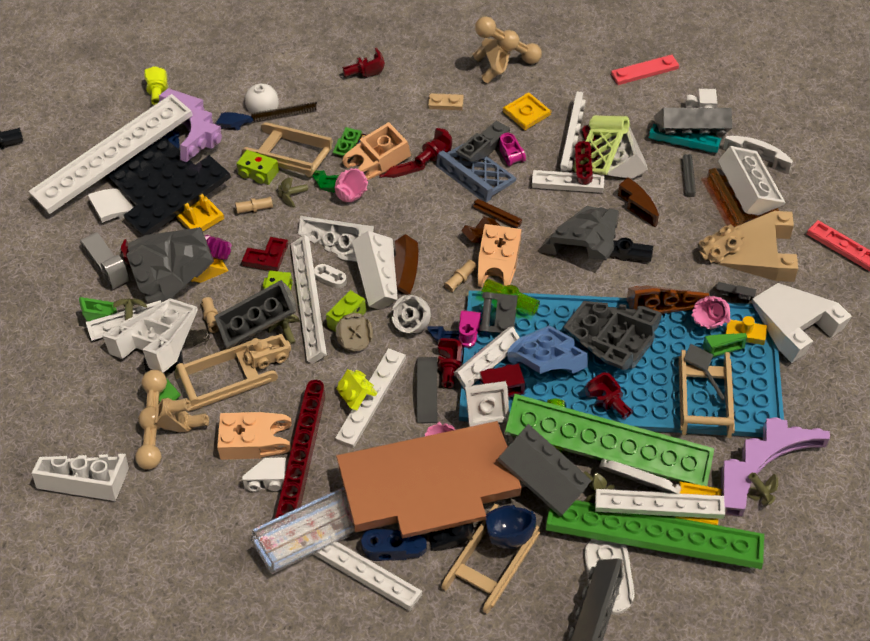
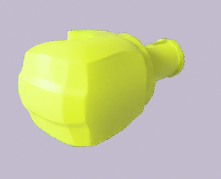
M154 66L145 69L144 77L148 83L146 90L151 95V103L156 105L159 103V95L168 89L166 70Z

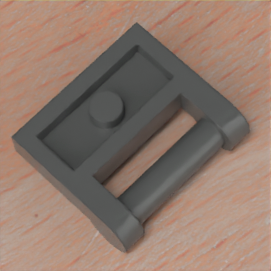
M483 292L484 305L482 324L479 325V331L502 333L508 327H514L515 329L518 296ZM492 300H497L495 326H489Z

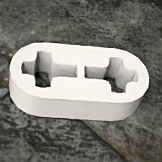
M319 264L314 269L316 280L326 285L341 289L347 284L346 274L326 264Z

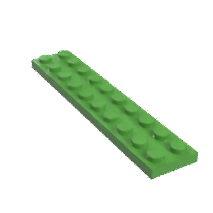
M514 394L504 432L506 435L516 437L529 424L557 449L597 460L606 459V462L612 460L677 482L703 486L708 484L715 448Z
M575 500L561 517L551 508L549 510L546 530L749 568L762 569L763 533L662 515L595 512V503Z

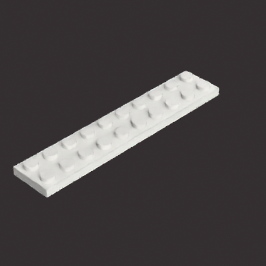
M173 94L169 95L29 190L30 195L51 214L193 116L192 111Z

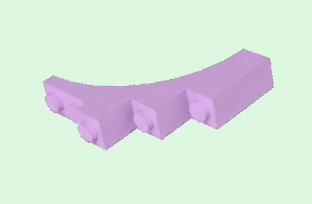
M168 88L159 95V102L173 94L193 114V116L183 122L190 133L187 139L180 145V160L187 162L205 147L212 149L220 143L222 139L221 126L213 124L212 113L204 110L202 99Z
M777 417L766 419L763 426V441L758 438L746 439L742 448V462L737 459L724 460L721 469V496H724L725 515L743 516L746 509L747 493L752 483L749 479L750 473L755 472L758 474L768 463L793 450L809 447H826L830 439V431H823L820 428L812 430L802 429L801 427L788 428L787 420H781Z

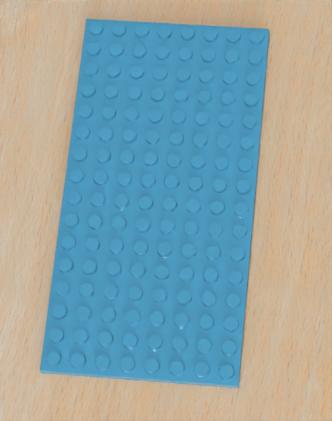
M471 290L468 293L467 311L481 312L480 325L482 324L484 305L483 292L517 295L515 331L520 338L550 325L573 338L574 346L587 353L588 367L573 374L565 369H554L540 374L525 364L519 365L525 381V394L522 396L655 432L682 433V430H680L679 356L681 350H686L687 353L690 344L703 349L705 336L726 333L727 323L711 330L704 326L701 327L698 323L696 324L694 317L691 315L693 310L663 313L659 326L654 332L655 338L651 346L635 368L622 370L603 362L564 330V326L583 301L608 303V307L619 308V305L622 304L626 305V309H629L627 298ZM492 300L489 326H495L497 300ZM728 303L731 320L743 321L744 317L750 316L754 318L755 323L764 325L753 304ZM478 330L475 345L468 348L464 347L463 364L501 333ZM766 330L764 345L746 342L745 348L730 352L735 432L732 433V436L763 437V426L766 419L777 417L784 420L779 353L768 330ZM724 354L713 357L709 366L724 367ZM507 355L492 369L514 364L508 361ZM601 373H609L621 387L623 392L621 400L633 410L632 414L624 420L613 408L606 410L604 407L596 406L597 397H588L585 393V385L588 381ZM686 377L688 415L726 417L725 399L721 400L710 380L702 377ZM713 378L725 397L724 379ZM480 379L471 386L480 385ZM461 385L459 421L469 422L465 388ZM509 397V398H508V402H509V413H510V409H511L513 397ZM688 424L686 433L727 435V426Z

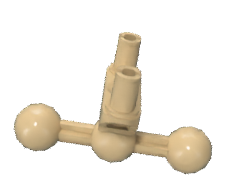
M484 16L475 23L476 33L485 39L482 41L480 48L473 53L474 58L480 62L487 55L491 64L490 68L481 76L485 83L489 84L494 77L506 70L509 56L511 55L509 51L516 50L521 53L522 59L528 64H535L541 59L542 51L537 44L529 43L526 45L520 42L519 36L515 31H501L496 28V23L492 18Z
M154 369L147 371L141 381L143 389L147 392V405L140 412L138 418L140 426L144 429V442L135 455L139 467L147 470L156 468L162 458L160 450L155 446L157 430L163 428L164 430L189 432L194 427L209 425L208 415L199 414L191 416L186 412L191 409L190 400L187 398L173 401L170 398H164L159 404V393L166 388L167 379L163 372Z

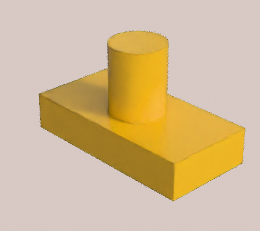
M746 316L743 318V321L731 320L727 323L725 334L746 333V342L764 345L767 325L757 324L754 318Z

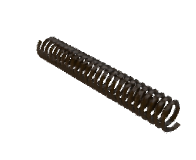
M315 101V103L310 102L302 105L299 104V106L294 105V107H283V109L278 108V110L270 109V112L269 110L267 112L262 111V113L254 112V115L251 113V117L254 122H258V118L259 121L261 119L263 121V116L264 120H266V117L269 120L268 116L270 119H274V115L275 118L277 116L279 118V113L281 118L282 114L283 117L285 115L290 116V112L291 115L293 113L295 115V110L297 115L298 111L299 114L301 112L303 114V109L305 113L306 110L309 112L308 109L311 112V108L314 112V108L317 111L316 104L318 103Z

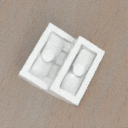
M106 189L88 194V198L102 223L115 217L123 219V215L134 208L129 198L120 189Z

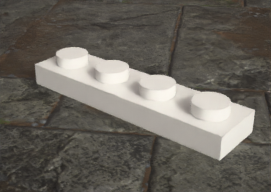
M533 170L532 188L603 193L604 175L593 174V181L590 184L582 185L577 182L576 173Z
M161 300L147 304V308L143 306L133 308V317L160 304ZM125 311L86 322L91 341L102 338L105 333L117 324L124 322Z
M508 327L454 372L463 388L471 386L479 380L480 371L493 368L507 356L510 346L520 338L514 327Z

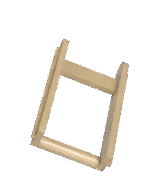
M264 122L261 125V129L264 133L270 134V136L259 150L244 147L241 153L243 155L246 150L262 154L276 159L280 168L304 173L307 177H311L332 149L333 140L330 137ZM280 138L323 148L313 163L270 153Z
M251 341L187 364L180 363L176 366L175 378H181L191 403L189 412L276 381L278 375L276 371H268L258 375L256 368H253L251 364H246L244 353L246 351V344L251 343ZM238 358L247 378L246 380L199 397L196 396L188 375Z
M681 350L679 356L680 430H682V435H686L688 424L727 426V438H731L732 433L735 432L730 353H724V367L709 366L708 368L712 378L724 379L726 417L691 416L687 412L686 377H708L704 370L694 365H686V361H684L686 350Z
M494 504L490 511H492L495 508H498L499 505ZM483 520L473 535V540L469 541L445 577L442 589L447 591L456 576L490 594L483 607V612L488 614L539 537V527L536 526L533 536L522 545L499 583L465 565L487 532L486 520Z

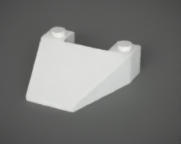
M780 283L775 284L751 300L764 325H767V330L778 350L791 363L804 356L813 342L803 330L816 323L831 338L842 331L852 317L837 302Z
M170 298L117 324L105 333L103 338L110 355L123 359L134 349L138 348L143 350L150 369L165 372L177 362L198 309L196 306Z

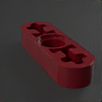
M579 141L575 145L577 182L587 185L593 181L591 145L587 141ZM581 149H585V154L581 153ZM581 161H588L585 165L580 164Z

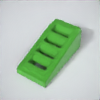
M746 333L708 335L704 337L703 349L713 354V357L723 355L725 352L730 353L745 348L747 335Z

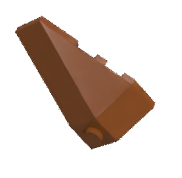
M649 285L634 286L628 288L627 302L629 309H637L638 306H644L663 314L693 310L695 303L709 296V293Z

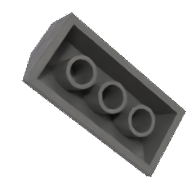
M662 108L654 115V120L659 132H665L666 135H674L676 132H682L683 135H691L693 132H699V135H708L710 132H716V135H725L732 129V108Z
M280 280L215 315L214 317L226 348L229 349L296 313V302L290 288Z
M529 424L515 437L497 459L560 517L591 482L589 477Z
M622 559L597 560L596 566L591 567L589 573L591 581L589 587L585 586L582 594L584 603L582 607L577 609L575 619L578 621L576 627H572L570 630V641H603L624 576Z

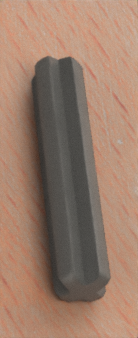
M684 154L682 163L685 192L687 197H694L696 187L693 160L690 154Z

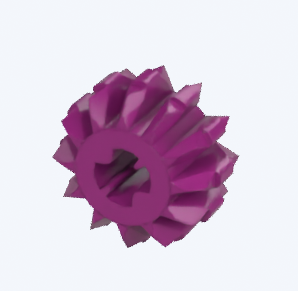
M204 235L212 257L221 260L228 259L232 244L218 237Z

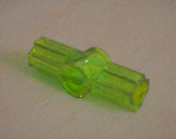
M487 279L481 290V294L483 292L517 295V310L530 316L536 314L540 305L539 300L519 292L518 287L515 285L505 286Z

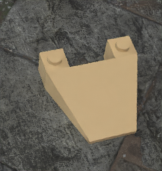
M773 211L734 227L735 229L739 228L744 235V238L741 239L743 245L740 246L739 251L735 253L729 252L724 255V259L718 262V264L774 281L795 282L798 272L797 254L778 253L776 238H791L794 227L793 213Z

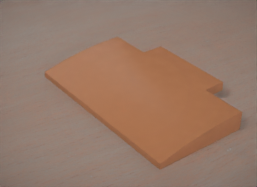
M498 421L336 455L355 532L398 523L402 538L486 520L484 503L520 496L521 485L519 479L497 460L507 448Z

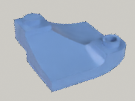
M550 325L519 338L507 351L510 363L525 364L540 374L554 369H565L573 374L588 367L587 353L574 346L573 338Z

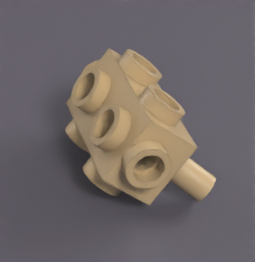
M731 224L724 226L717 233L699 241V246L702 249L699 252L703 259H708L710 263L720 262L727 253L739 251L740 246L743 245L741 239L744 238V235L739 228L735 229Z
M282 334L270 336L263 340L254 338L251 343L246 344L244 360L246 364H251L253 368L259 367L260 369L266 368L273 362L283 363L289 358L291 345Z

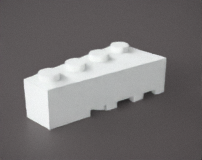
M366 231L354 239L352 243L368 306L380 310L398 300L393 239Z
M104 454L95 458L78 455L76 458L69 459L67 456L39 457L32 471V476L36 489L116 501L129 467L126 454H118V457H108V454Z

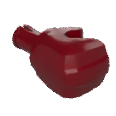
M436 128L433 141L422 145L423 152L414 158L415 163L422 167L429 159L436 161L439 152L444 151L447 153L451 151L452 136L447 130Z

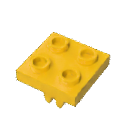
M203 194L199 196V201L189 207L188 203L184 204L185 211L176 216L187 229L200 227L202 231L224 219V214Z

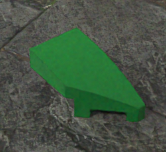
M324 170L315 171L312 176L320 189L335 193V182L339 175H326Z

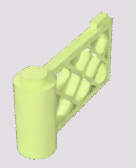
M594 115L590 119L589 128L591 130L586 141L590 143L591 149H596V151L591 153L592 159L598 155L601 156L600 159L592 163L593 174H608L622 136L629 130L630 123L627 116ZM594 135H601V136H602V137H600L599 139H597L596 141H594V142L592 141L593 138H594ZM616 136L614 140L608 142V138ZM604 141L607 143L599 149L596 147ZM610 148L611 151L608 154H606L605 156L601 154L602 152ZM582 149V154H585V149ZM575 160V162H574V164H573V167H572V169H574V172H575V173H576V160ZM581 161L580 164L583 165L588 161ZM605 162L603 169L596 168V166Z

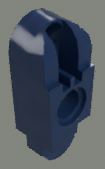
M372 529L365 532L361 539L363 552L372 561L407 560V558H419L427 551V541L424 537L416 535L402 538L400 530ZM395 544L400 545L399 547H392Z

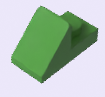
M79 298L82 314L87 322L118 313L116 307H113L114 302Z

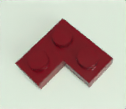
M270 237L265 250L247 247L242 259V265L278 271L288 247V239Z

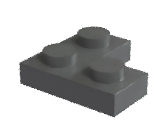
M718 282L717 290H720L721 295L731 297V293L739 295V299L747 301L755 297L757 290Z

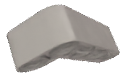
M98 232L80 240L83 249L90 259L95 261V266L100 273H103L106 282L111 284L112 290L129 282L123 260L119 255L114 256Z

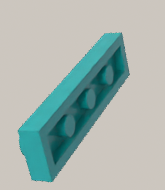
M656 124L652 125L649 138L656 141L688 146L691 149L697 148L710 153H718L721 138L699 135V133L695 132L691 135H683L682 132L666 135L665 132H659Z

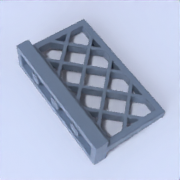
M462 145L447 153L444 151L438 153L436 167L486 203L491 200V196L510 186L517 179L487 156L482 159L484 162L462 160L463 157L456 154V150ZM465 166H471L472 169H467ZM474 167H482L484 170H475ZM486 168H494L496 171H486ZM487 176L496 177V180H495V179H487ZM499 177H507L508 180H499Z

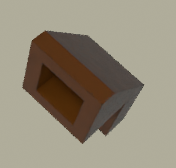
M483 216L476 227L465 225L461 231L471 242L481 244L485 224L500 225L494 219Z

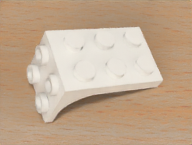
M506 381L465 387L469 427L498 421L508 447L513 441V437L504 434L509 417Z

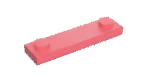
M668 55L612 70L611 75L617 85L677 70L679 69V64L673 55Z
M819 220L807 231L808 236L870 271V250Z

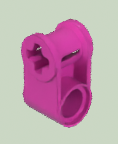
M511 133L502 134L500 136L499 150L507 165L512 166L513 163L519 161L525 162V152L515 136Z
M461 310L459 341L463 347L468 348L475 345L481 312Z

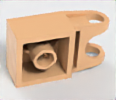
M388 122L360 139V143L344 155L342 163L347 168L361 165L358 169L363 172L367 171L365 176L369 180L411 156L408 141ZM354 156V158L347 163L348 159Z
M485 224L479 252L478 287H483V283H485L488 277L498 276L503 280L504 291L509 290L516 271L522 229Z
M265 412L220 413L217 447L220 459H261V457L287 453L290 450V442L286 439L275 437L274 434L290 428L291 418L284 414Z

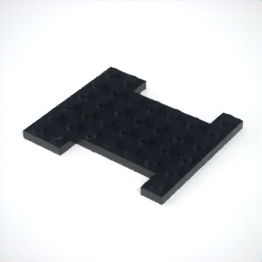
M162 136L107 174L106 177L136 205L123 216L141 236L157 231L185 211L184 204L188 203L189 207L199 201L201 194L205 197L229 180L231 175L210 155L197 164H194L191 160L187 162L180 160V150Z

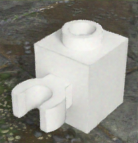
M699 89L697 97L687 95L686 108H717L716 89Z

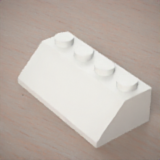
M730 146L718 160L722 171L728 179V183L734 190L735 196L738 198L745 213L761 215L786 203L757 151Z

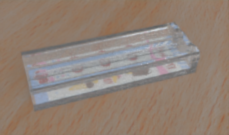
M343 487L254 528L250 540L270 573L274 574L358 532L354 530Z

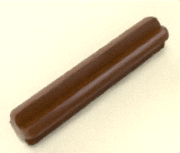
M480 199L474 201V209L515 228L521 226V218Z

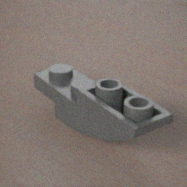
M496 120L481 134L476 133L456 150V154L468 161L483 159L499 146L500 136L504 133H510V128Z

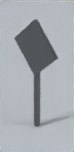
M690 344L684 361L704 370L721 400H724V395L708 371L713 354Z

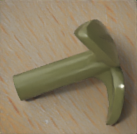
M286 178L281 182V185H278V193L286 205L295 208V204L289 196L308 191V185L291 187L293 178Z
M119 299L113 303L114 308L120 305L125 306V321L133 317L134 305H141L147 308V304L139 299Z
M294 314L268 327V332L270 333L280 325L290 345L296 343L288 322H300L299 318Z
M587 471L583 472L591 479L588 485L594 490V494L589 495L584 502L595 503L596 489L614 490L615 486H607L606 479L600 474L594 473V477H592Z
M755 472L750 473L749 479L755 487L749 488L747 496L755 501L762 498L761 504L763 506L772 504L775 501V496L770 493L777 491V475L773 474L764 485Z

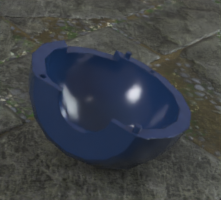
M515 505L493 509L486 514V525L490 542L503 549H515L524 545L533 536L536 528V515L533 511L515 507Z

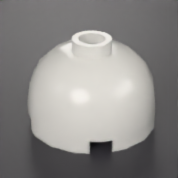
M261 83L251 86L245 95V105L249 113H262V111L267 112V110L270 112V109H277L279 105L277 92L268 84Z
M402 296L393 306L394 317H392V321L395 327L402 332L410 334L421 332L430 322V307L426 301L418 296Z

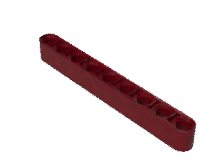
M317 379L309 381L306 385L273 525L274 530L297 520L299 517L325 402L324 384Z

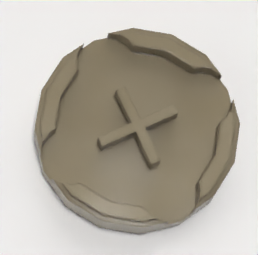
M350 313L339 320L336 326V336L344 349L357 352L365 349L369 342H371L373 329L370 321L365 319L362 314Z

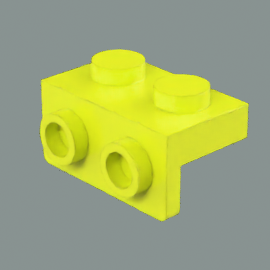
M347 369L342 379L338 382L336 390L351 409L358 410L367 394L376 397L378 393L373 388L374 385L365 378L366 375L359 370L354 372Z

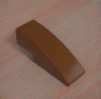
M627 177L619 184L618 196L628 202V210L656 227L658 225L659 213L655 204L644 189Z
M404 234L394 241L397 255L394 257L397 289L408 295L411 294L415 282L419 250L418 242Z

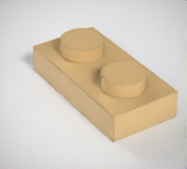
M430 94L429 109L463 110L464 95Z

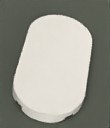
M606 459L601 460L599 466L601 469L666 493L680 494L682 489L678 484L673 487L671 481L612 460L606 462Z
M592 539L585 548L588 584L591 581L589 579L590 569L592 566H596L597 560L614 558L623 560L624 576L613 607L614 611H612L611 615L621 614L630 608L634 599V587L627 547L624 544Z

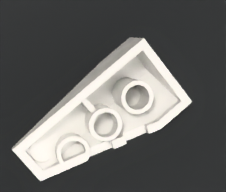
M630 126L628 132L622 136L608 171L609 176L633 179L648 170ZM616 136L610 137L608 142L614 140ZM610 148L607 149L606 154H608L611 151Z
M300 216L298 234L307 236L313 243H320L325 247V250L336 253L337 257L357 262L352 241L366 231L373 232L374 226Z

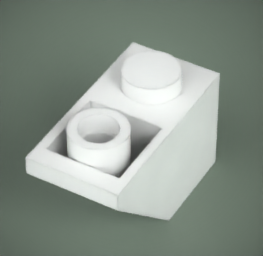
M264 458L243 475L244 488L253 492L260 489H269L271 491L282 489L287 470L286 458Z

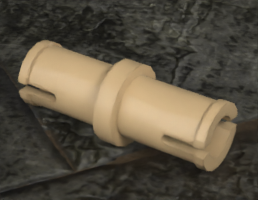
M271 197L256 200L252 198L251 201L235 203L237 214L250 211L255 213L257 210L273 208Z
M468 260L444 283V287L453 292L462 282L465 283L467 277L477 269L475 262Z
M206 297L201 302L204 310L203 317L207 321L208 330L211 333H216L219 331L214 316L218 314V311L214 308L213 299Z

